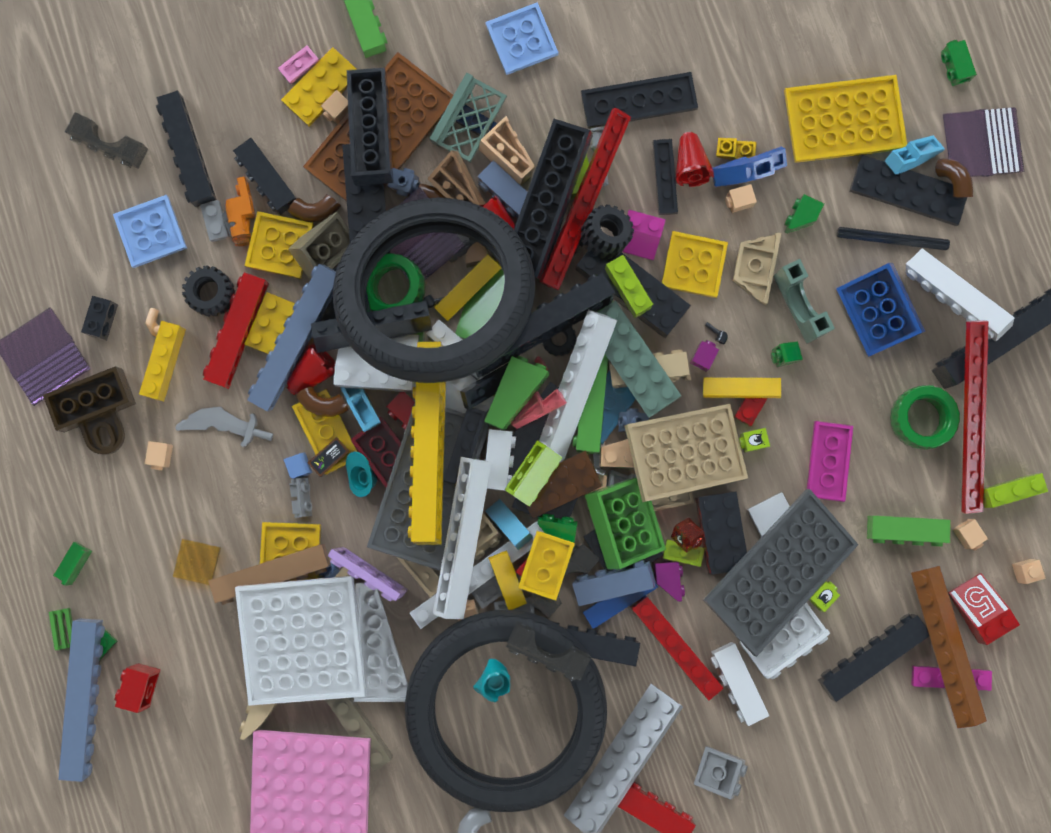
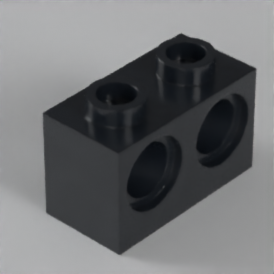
M92 296L81 332L107 341L118 304L111 300Z

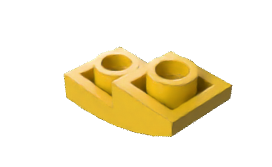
M718 138L716 157L736 160L744 156L747 158L756 156L757 142L737 141V138Z

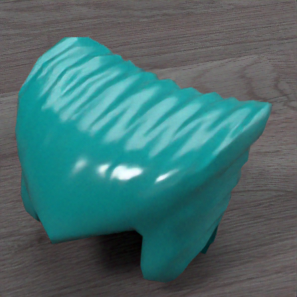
M489 659L485 670L473 686V689L487 700L497 702L499 696L510 692V675L507 668L497 659Z

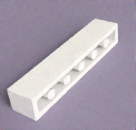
M921 249L906 263V275L911 280L919 282L925 291L936 295V298L941 303L949 305L955 314L962 315L966 318V321H989L988 339L992 338L994 341H997L1013 326L1014 317L924 249Z

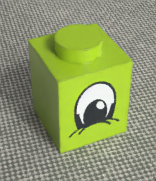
M766 428L740 434L739 442L741 449H744V453L770 447Z
M825 581L809 601L819 611L825 612L838 599L840 594L837 592L838 588L829 581L827 583Z

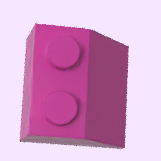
M628 210L627 215L630 217L629 221L633 222L632 228L634 233L632 240L622 252L654 260L666 219Z

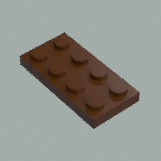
M587 451L559 463V466L553 471L546 485L538 493L536 500L532 502L530 507L526 505L532 519L603 486Z

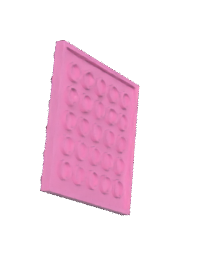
M255 730L253 732L250 833H368L371 738Z

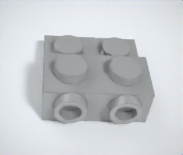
M706 746L694 785L730 800L734 796L738 797L742 786L738 784L740 777L745 776L748 768L745 765L746 760Z

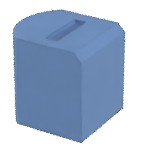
M305 452L284 459L289 476L292 479L301 478L313 473L311 466L307 463L309 461Z

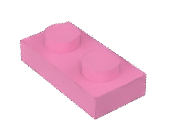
M306 45L278 67L286 80L292 84L308 72L319 59Z

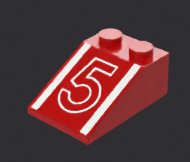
M982 573L948 592L969 629L980 644L988 645L1020 626L1011 609Z

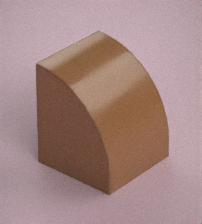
M476 242L468 249L465 257L467 268L476 266L487 255L486 248Z

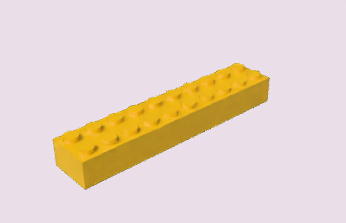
M417 342V347L421 348L443 346L442 342ZM416 382V387H413L412 390L413 399H415V406L412 407V418H415V426L411 428L414 446H411L410 452L411 458H414L413 466H410V477L413 478V486L409 488V496L412 498V506H409V518H412L411 526L408 527V538H411V542L417 545H442L446 382Z

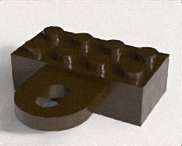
M112 367L43 395L56 431L65 433L79 427L87 447L92 452L101 455L113 454L123 445L125 431L118 411L136 405V402L122 368ZM101 427H106L110 435L111 443L108 446L102 444L99 436Z

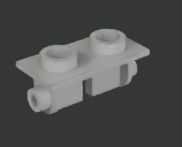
M308 478L291 479L289 484L291 497H297V500L292 501V514H295V518L312 516Z

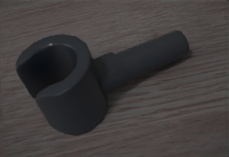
M430 294L424 297L423 301H427L428 308H432L444 297L434 299Z
M707 322L705 326L717 335L715 340L724 345L728 338L727 333L719 331Z

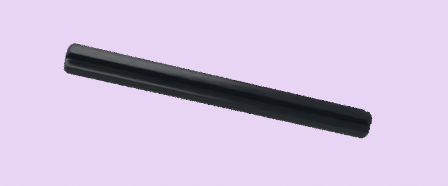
M839 227L837 230L838 238L938 250H948L950 247V240L847 227Z

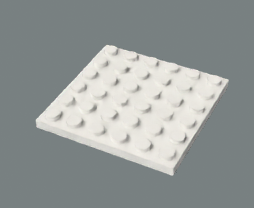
M344 576L235 587L249 706L366 696L354 577Z

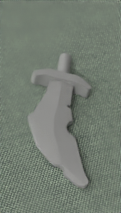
M222 407L200 409L189 415L187 420H182L176 425L177 431L207 430L211 426H214L218 431L227 432L230 430L232 433L244 436V440L240 444L242 447H246L253 440L254 436L269 441L273 439L272 433L256 429L258 423L255 414H250V421L248 423L226 412Z

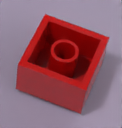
M140 663L129 666L126 670L124 669L120 677V681H122L121 687L117 690L114 698L116 701L115 707L135 713L150 708L161 669Z

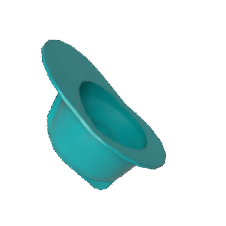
M354 451L346 458L349 486L352 493L357 497H365L376 485L378 477L371 469L366 457L360 452Z

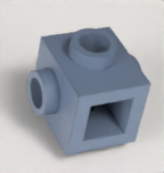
M393 168V183H389L388 187L396 190L398 195L407 197L410 194L414 196L415 191L417 192L419 189V177L414 174L415 171L404 168L402 171Z
M628 408L627 412L619 413L618 432H626L625 425L647 421L649 417L646 413H640L639 409Z

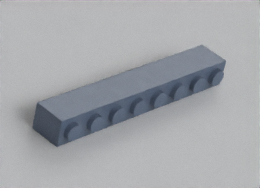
M323 264L313 268L309 284L306 283L304 285L300 301L297 300L292 309L294 312L291 318L288 317L285 321L283 333L279 334L276 338L274 350L269 352L266 357L267 363L265 367H262L257 374L259 379L248 391L250 396L247 400L265 411L273 410L287 384V380L312 337L311 323L320 322L333 297V285L336 271Z
M79 618L72 621L58 780L82 782L92 773L93 766L90 761L94 752L92 738L96 732L94 716H96L98 711L96 697L99 694L97 682L101 674L99 659L103 653V646L100 645V641L105 632L103 620Z

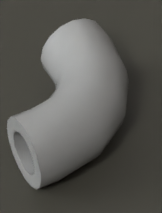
M479 808L469 810L461 820L457 833H477L481 826L492 822L490 811Z

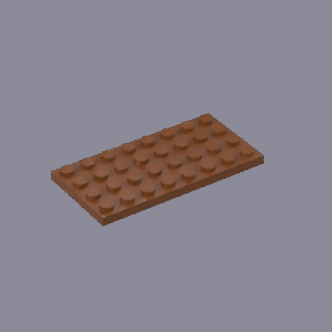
M397 52L386 65L385 70L388 78L392 168L399 170L439 122L454 95ZM349 112L303 166L305 170L346 202L342 145L350 144Z

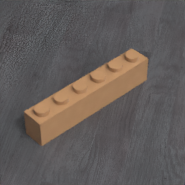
M320 544L209 580L208 582L214 602H221L224 605L234 602L233 597H236L235 587L288 582L289 579L295 577L299 581L308 578V573L314 571L316 575L327 572L326 567L331 566L325 544Z

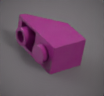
M679 562L653 563L656 584L676 601L681 602L682 597H685L684 585H681L680 577H683L682 565L679 566Z

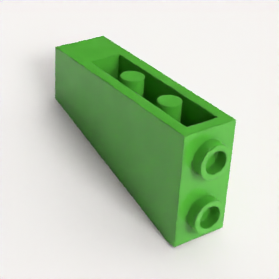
M517 356V358L511 357L484 422L505 431L548 378L549 372L546 370L547 367L539 363L532 365L528 363V359L522 356Z

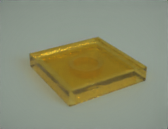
M182 539L173 577L209 585L208 581L214 578L221 547Z

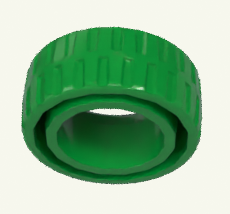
M395 253L385 254L375 266L367 283L366 290L370 310L377 311L422 302L425 296L426 284L421 269L412 260L403 255ZM399 269L404 271L409 279L407 295L398 303L386 304L382 301L378 291L380 279L391 270Z
M933 385L917 386L903 392L894 402L890 416L891 427L894 434L905 445L920 450L934 449L946 444L954 437L959 428L960 411L954 398L946 390L944 391L942 388ZM917 400H925L931 403L939 414L938 427L929 436H922L916 433L909 424L908 411Z

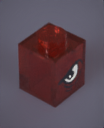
M689 517L676 524L671 534V538L686 553L692 549H698L702 544L704 532Z

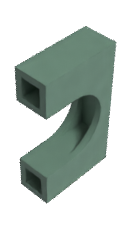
M798 259L783 266L773 278L807 344L831 332L835 327L827 311L818 314L810 305L803 287V281L808 277V274L801 260Z

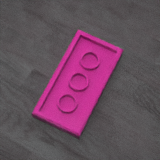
M814 421L807 489H810L818 499L845 502L853 435V426Z

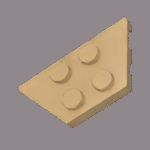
M781 233L760 237L752 241H744L739 245L732 281L764 305L768 304Z

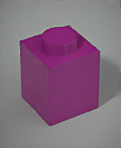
M708 340L705 342L701 341L690 364L707 372L719 351L716 348V344Z

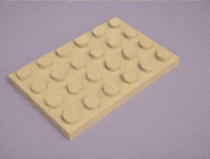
M730 404L625 425L642 502L748 478Z

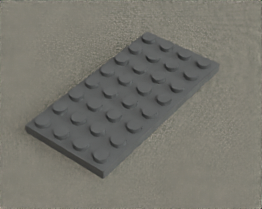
M445 407L442 545H417L411 542V538H408V527L411 526L412 518H409V506H412L409 488L413 486V478L410 477V466H413L414 458H411L410 452L411 446H414L411 428L415 426V418H412L411 412L367 548L441 571L456 487L455 484L445 482L444 478L465 413ZM483 422L472 459L479 460L489 428V424Z
M806 489L703 601L752 655L757 657L859 544L810 489Z

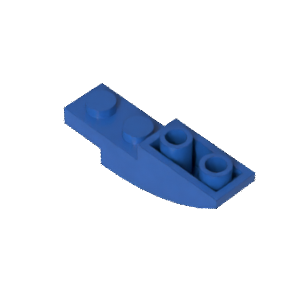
M779 147L750 158L744 156L713 167L714 186L739 184L775 174V170L787 166L786 149Z

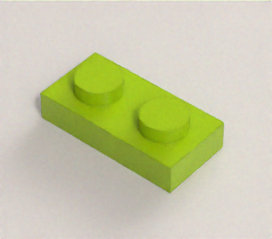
M666 539V550L663 552V559L701 567L705 548L685 543L682 545L680 542Z

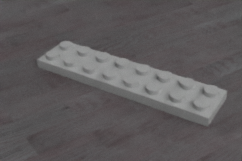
M650 684L564 816L583 833H600L683 706L656 686Z

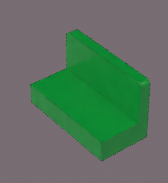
M73 542L53 576L62 581L61 584L64 586L73 585L92 551L78 542Z

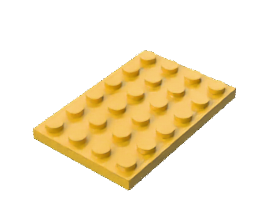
M897 75L790 87L784 90L795 163L889 152L907 145Z

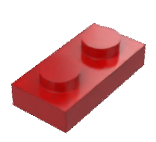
M745 398L734 418L751 427L768 398Z

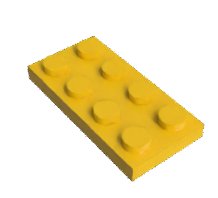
M332 47L281 101L310 127L324 112L321 105L336 90L342 94L347 89V70L357 69Z
M327 389L317 393L323 398H331ZM300 402L292 406L315 455L336 437L350 451L325 475L346 466L347 456L351 452L358 451L350 441L351 436L341 416H317L307 411Z

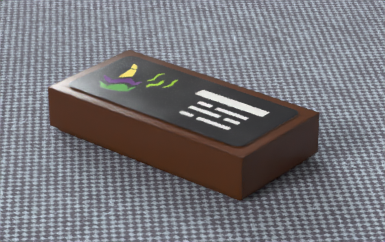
M336 437L307 463L319 477H322L350 451Z

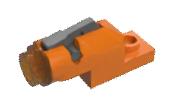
M244 176L237 178L238 184L235 185L239 197L227 199L226 211L222 214L228 233L237 247L250 244L249 219L256 218L249 182Z

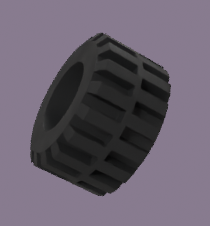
M608 204L605 207L600 205L598 208L593 209L581 227V238L584 239L582 242L588 246L586 249L593 251L595 256L600 255V258L607 256L608 259L622 253L632 240L634 233L632 228L633 222L629 221V215H625V211L622 209L621 211L618 210L617 206L611 207ZM601 227L609 229L613 236L605 234Z
M208 265L203 266V269L197 267L196 272L192 270L189 272L191 275L189 278L185 277L186 284H182V288L185 291L182 292V295L186 298L184 300L186 304L197 313L208 317L210 315L215 317L218 316V313H225V308L229 309L231 307L229 303L232 295L235 294L234 284L220 269L218 270L213 266L210 268ZM208 282H216L218 286L216 296L209 301H202L200 290L203 285Z

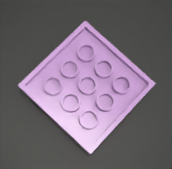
M345 547L332 549L328 554L332 564L339 568L341 566L347 568V573L355 579L362 578L365 580L364 584L372 590H380L382 592L381 596L388 601H397L408 590Z

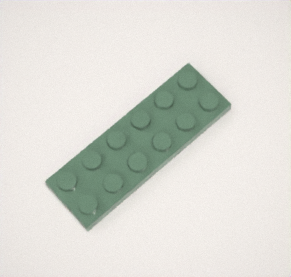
M616 300L598 312L617 320L605 354L647 416L651 418L682 397Z

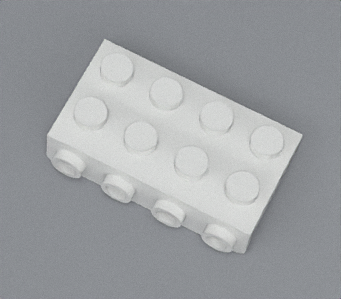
M806 602L757 657L753 656L741 641L739 643L766 679H775L781 674L780 671L783 668L793 666L797 662L796 659L798 657L809 654L813 650L812 647L814 645L824 643L828 639L827 636L830 632L823 626Z

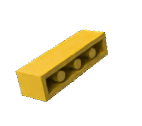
M161 321L139 395L164 402L186 331L185 328Z

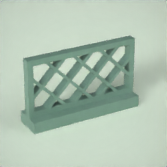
M466 72L430 137L431 142L449 152L451 150L457 151L454 148L458 147V152L462 159L471 163L479 148L480 140L487 134L507 95L475 79L473 75ZM475 85L483 88V95L473 97L472 91ZM496 95L501 98L498 104L490 106L488 97ZM486 98L488 107L477 110L475 101ZM473 102L475 111L464 114V105ZM489 111L491 117L488 121L481 123L479 113ZM476 114L478 124L468 126L466 117ZM463 118L466 127L455 130V121ZM480 127V136L471 139L469 130ZM467 131L469 140L459 143L457 134ZM454 135L457 144L451 146L444 144L446 137ZM471 144L472 151L469 156L461 152L460 146Z

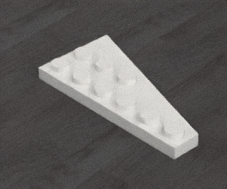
M356 583L355 595L367 694L364 697H354V702H405L408 682L378 589H370L364 583Z

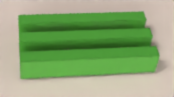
M70 608L49 612L55 650L70 648V644H67L62 615V613H65L69 643L71 644L72 615Z

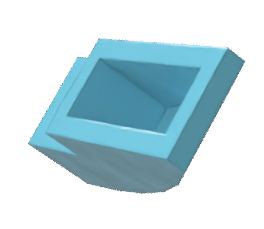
M933 135L910 141L905 147L892 150L885 162L895 174H899L930 160L943 152L945 148Z
M340 387L363 432L381 423L364 389Z
M500 499L485 511L517 550H520L533 539L530 532Z

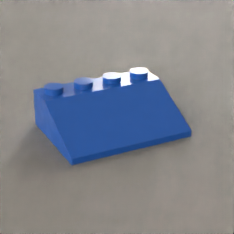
M887 263L836 288L868 357L925 332L893 263Z

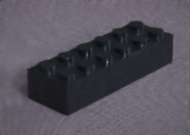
M385 67L347 70L351 176L354 185L393 183L388 78Z
M587 251L576 265V271L587 279L594 274L600 275L603 273L615 291L613 299L630 312L605 270L606 264L624 255L653 303L650 310L639 315L637 318L663 338L668 336L691 305L625 254L620 253L618 256L608 259L607 256L600 258V255H593V251Z

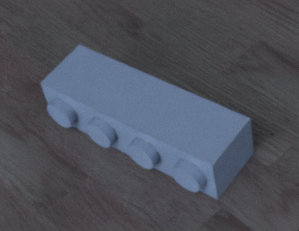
M493 160L478 175V185L484 192L489 191L493 195L492 198L496 195L506 207L507 213L513 218L515 216L518 218L527 191Z
M644 560L633 563L632 566L611 571L602 569L596 571L595 575H579L572 584L578 605L582 606L653 589L656 582L650 561L644 562Z

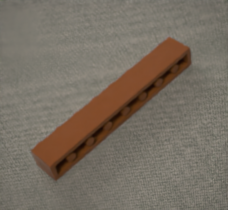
M936 566L912 572V579L957 729L982 724L987 719L941 568Z

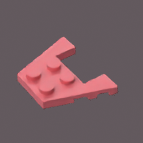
M538 356L534 360L535 363L546 366L541 357ZM558 389L554 390L544 400L537 390L511 424L518 429L565 405L567 402Z

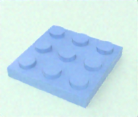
M538 2L486 22L487 30L506 75L558 56V50Z
M167 195L113 214L131 267L133 268L187 249L169 196Z

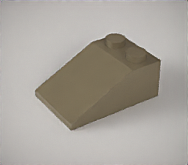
M336 212L301 236L288 250L308 278L311 279L312 276L310 275L315 266L323 264L333 269L340 262L343 253L350 244L349 228L338 212Z

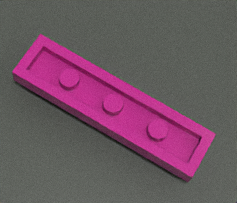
M912 666V686L945 688L939 667ZM971 669L977 690L992 691V671Z

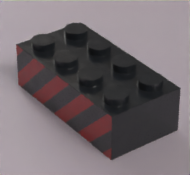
M737 491L695 498L703 548H705L706 567L710 575L729 572L747 553Z

